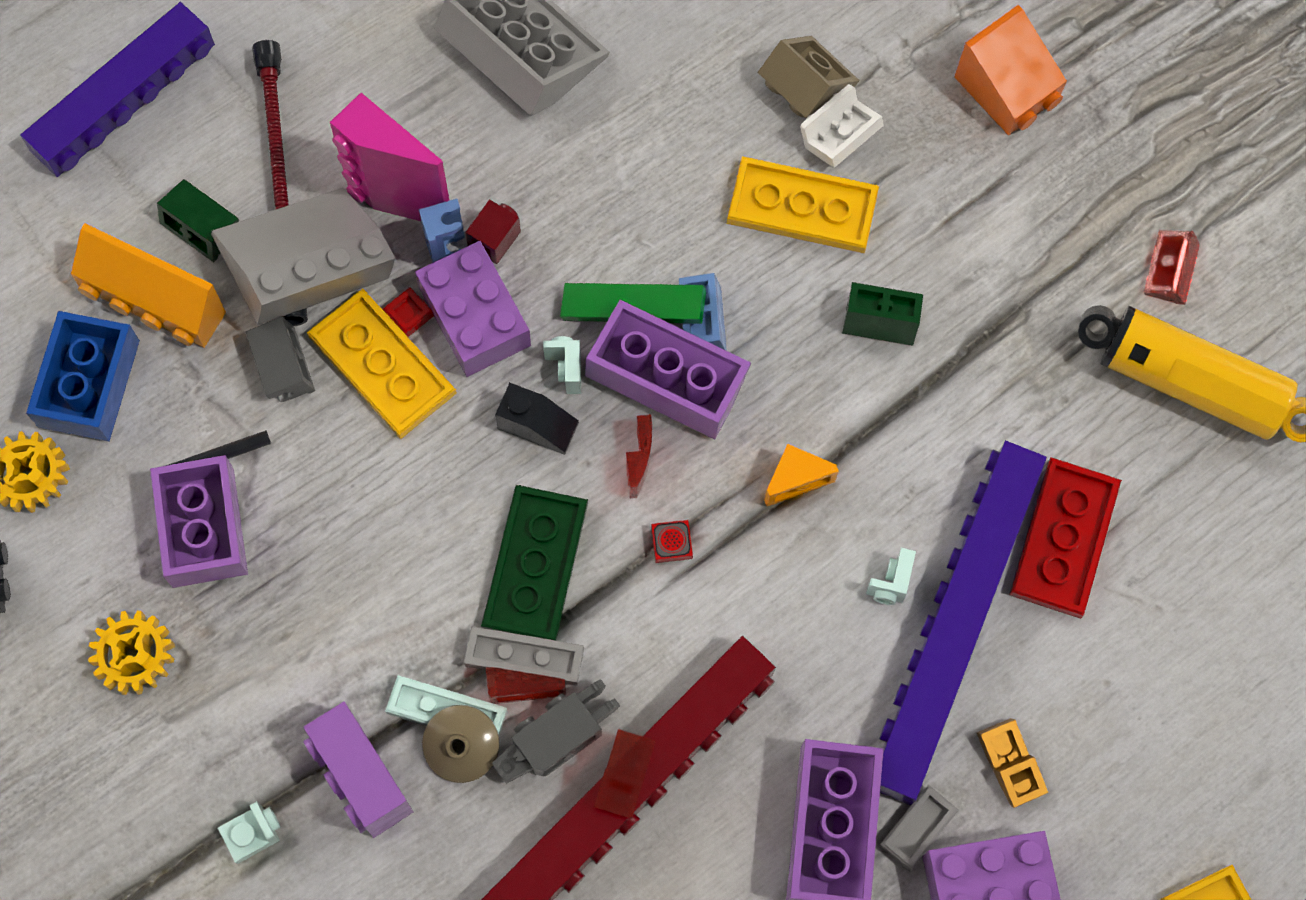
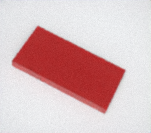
M1050 457L1009 593L1010 596L1080 619L1084 616L1122 480Z

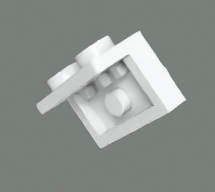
M848 84L839 93L834 94L814 114L809 115L800 128L805 149L835 168L881 129L884 124L881 115L857 100L855 87Z

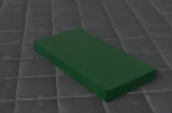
M515 485L481 628L557 640L588 507V499Z

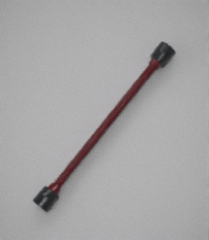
M261 40L253 44L252 51L257 76L263 82L276 210L289 205L276 83L278 76L281 74L280 65L282 59L278 42ZM307 308L282 317L293 326L302 325L308 321Z

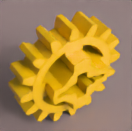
M21 431L18 433V440L14 442L8 436L4 437L6 446L3 449L0 448V504L3 507L10 504V507L18 513L23 505L31 513L35 512L36 503L40 502L46 508L49 507L48 497L50 495L58 498L61 496V493L57 490L58 484H68L66 477L61 474L70 470L66 461L62 460L66 456L60 447L55 448L56 443L52 438L48 437L43 441V437L39 432H34L31 439H28L25 433ZM50 466V472L47 477L46 469ZM6 468L7 475L4 477V471ZM27 469L31 472L27 475L23 471Z
M137 610L134 619H131L126 611H121V621L115 622L111 617H108L106 620L109 628L106 631L96 628L95 632L101 638L99 642H89V647L96 651L97 654L89 657L88 662L93 666H99L93 674L99 680L106 678L103 685L108 689L112 690L118 684V691L122 695H126L130 687L139 695L143 693V684L148 683L151 687L156 688L157 683L154 678L157 675L162 677L169 675L163 666L165 663H174L175 659L166 652L173 649L175 643L171 639H164L170 631L165 625L158 627L160 621L152 615L146 621L145 614ZM127 630H132L130 633L121 634ZM153 638L156 644L155 658L152 657L150 649L154 643L152 641ZM110 647L113 658L108 663V650ZM130 648L137 650L138 653L133 657L131 655L127 656L126 651ZM145 670L138 675L131 676L133 672Z

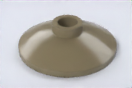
M468 705L450 706L434 715L425 728L422 740L423 754L429 767L441 778L456 783L471 782L485 775L493 766L492 763L497 759L500 746L498 731L493 721L481 710ZM454 739H460L464 742V752L458 753L453 750L452 742Z

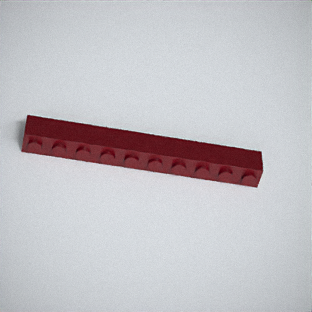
M742 635L481 900H554L563 889L570 893L584 879L585 875L581 871L591 861L596 865L600 863L613 849L609 842L619 832L626 836L641 820L637 814L647 804L653 808L667 794L668 791L664 786L674 776L680 780L695 765L691 760L701 748L708 752L722 737L718 731L728 721L734 725L747 712L749 708L744 704L754 694L760 698L770 689L775 682L771 677L776 667Z

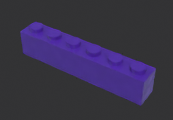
M180 1L22 132L20 136L29 151L56 177L74 168L79 159L89 150L100 146L108 134L118 126L126 124L131 119L133 113L144 104L152 102L164 87L170 82L178 80L196 60L203 59L208 55L211 48L215 45L209 27Z

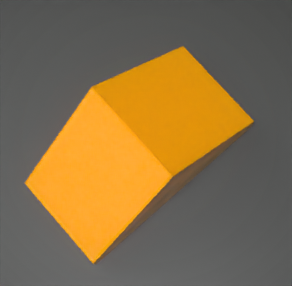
M787 444L767 488L764 499L766 506L774 505L834 483L839 472L837 465Z

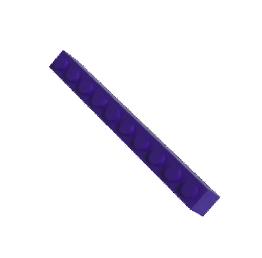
M1006 440L999 451L994 449L991 451L985 466V470L990 471L987 483L979 482L972 502L978 504L974 516L967 514L959 535L965 537L961 549L954 547L946 568L952 570L948 583L941 580L934 596L933 602L938 603L939 606L935 616L927 615L921 629L920 636L926 638L921 651L914 649L906 670L912 672L908 685L900 684L893 704L899 707L895 719L887 718L879 737L880 740L885 742L880 793L909 806L917 800L1047 459L1044 455Z

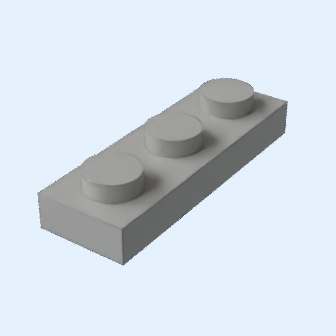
M471 626L464 665L465 667L578 685L584 645Z

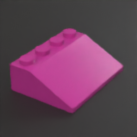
M360 93L330 121L334 136L332 141L337 147V158L342 164V175L348 185L346 190L355 201L360 204L364 201L374 210L421 221L419 209L450 201L443 161L363 93Z

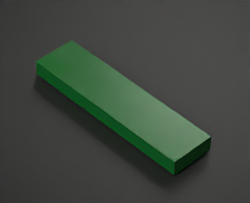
M565 283L560 317L563 321L607 322L619 300H622L668 323L702 324L706 288L704 285Z

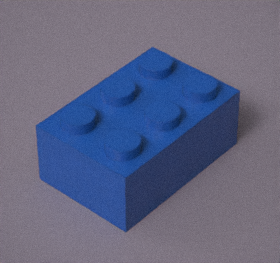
M58 311L26 412L38 428L110 442L140 342L130 324Z

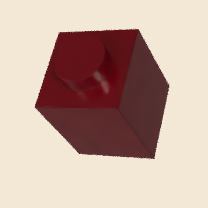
M489 199L465 232L467 245L469 246L481 241L491 261L498 264L521 232L520 219L517 212L504 203L498 205Z

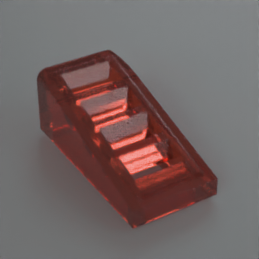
M486 667L490 703L500 704L555 698L562 693L566 695L565 679L496 667Z

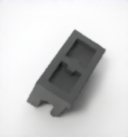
M281 316L245 331L266 397L269 399L278 397L279 402H285L315 391L295 327L284 317Z

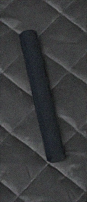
M267 430L169 465L224 455L230 459L270 445L271 441Z

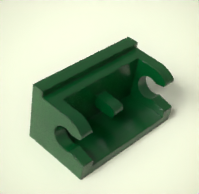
M185 179L157 202L159 223L213 263L218 259L221 252L211 235L212 231L239 222L238 217Z
M852 282L842 333L913 346L920 325L923 294Z

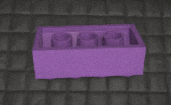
M619 300L586 357L585 377L715 440L734 405L751 362Z
M811 739L804 740L800 748L786 900H871L884 748Z

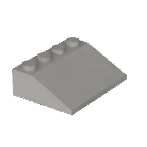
M444 0L434 27L441 36L530 116L555 104L602 63L610 53L552 0Z
M344 188L213 230L211 233L257 325L389 279L395 261V256L380 228Z

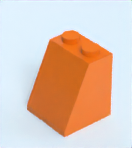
M1019 5L965 42L954 76L1008 136L1018 128L1021 130L1028 128L1036 120L1037 114L1044 109L1051 111L1063 99L1061 94L1067 83L1066 78L1026 13Z

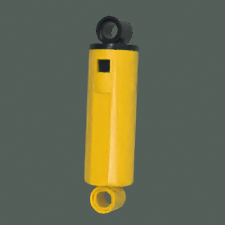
M1101 305L1092 306L1083 313L1078 329L1079 338L1089 348H1105L1100 362L1101 365L1263 439H1271L1281 428L1291 440L1300 443L1306 442V425H1295L1291 421L1297 414H1306V398H1295L1298 384L1293 379L1129 305L1120 319L1116 318L1111 309ZM1094 320L1104 322L1108 329L1102 334H1096L1090 331L1088 324Z

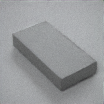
M928 785L879 846L908 871H911L959 809Z

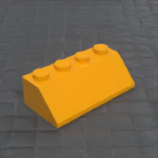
M86 223L82 226L71 275L78 284V291L94 301H97L98 298L110 302L109 306L125 316L133 313L141 317V322L153 330L160 331L161 328L172 332V336L184 345L191 346L192 343H195L203 348L206 347L226 314L213 284Z

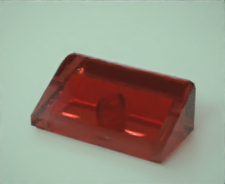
M1159 230L1144 288L1145 295L1175 304H1186L1200 246L1194 231Z

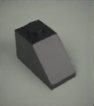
M510 382L495 414L498 430L564 455L579 424L578 419L546 396Z

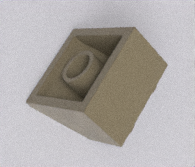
M812 35L780 40L757 72L766 80L765 85L772 92L782 95L790 103V109L796 115L803 118L814 114L834 94L839 93L848 84L855 87L860 81Z

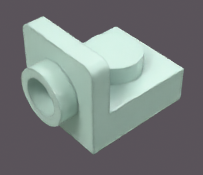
M558 336L552 338L551 341H543L545 360H558V382H565L567 394H581L580 340Z
M901 548L897 559L890 558L885 580L892 581V583L871 578L866 594L874 596V601L885 605H895L896 602L903 603L907 594L916 551Z
M256 801L249 805L251 810L218 827L235 863L239 864L280 841L275 830L281 828L271 807L264 809Z

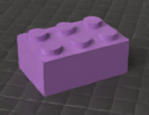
M481 241L415 271L419 290L429 308L433 311L434 318L466 377L531 346L530 330Z
M226 455L150 468L163 577L172 588L248 575L235 474Z
M345 701L303 727L309 736L303 743L320 768L327 765L329 771L323 775L340 800L348 799L350 804L344 807V810L360 833L367 830L375 838L414 813Z
M1045 831L927 851L922 856L931 900H1061Z

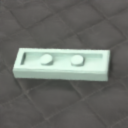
M397 675L385 712L386 714L427 726L434 715L441 710L454 705H468L484 712L493 721L500 736L508 710L503 706Z

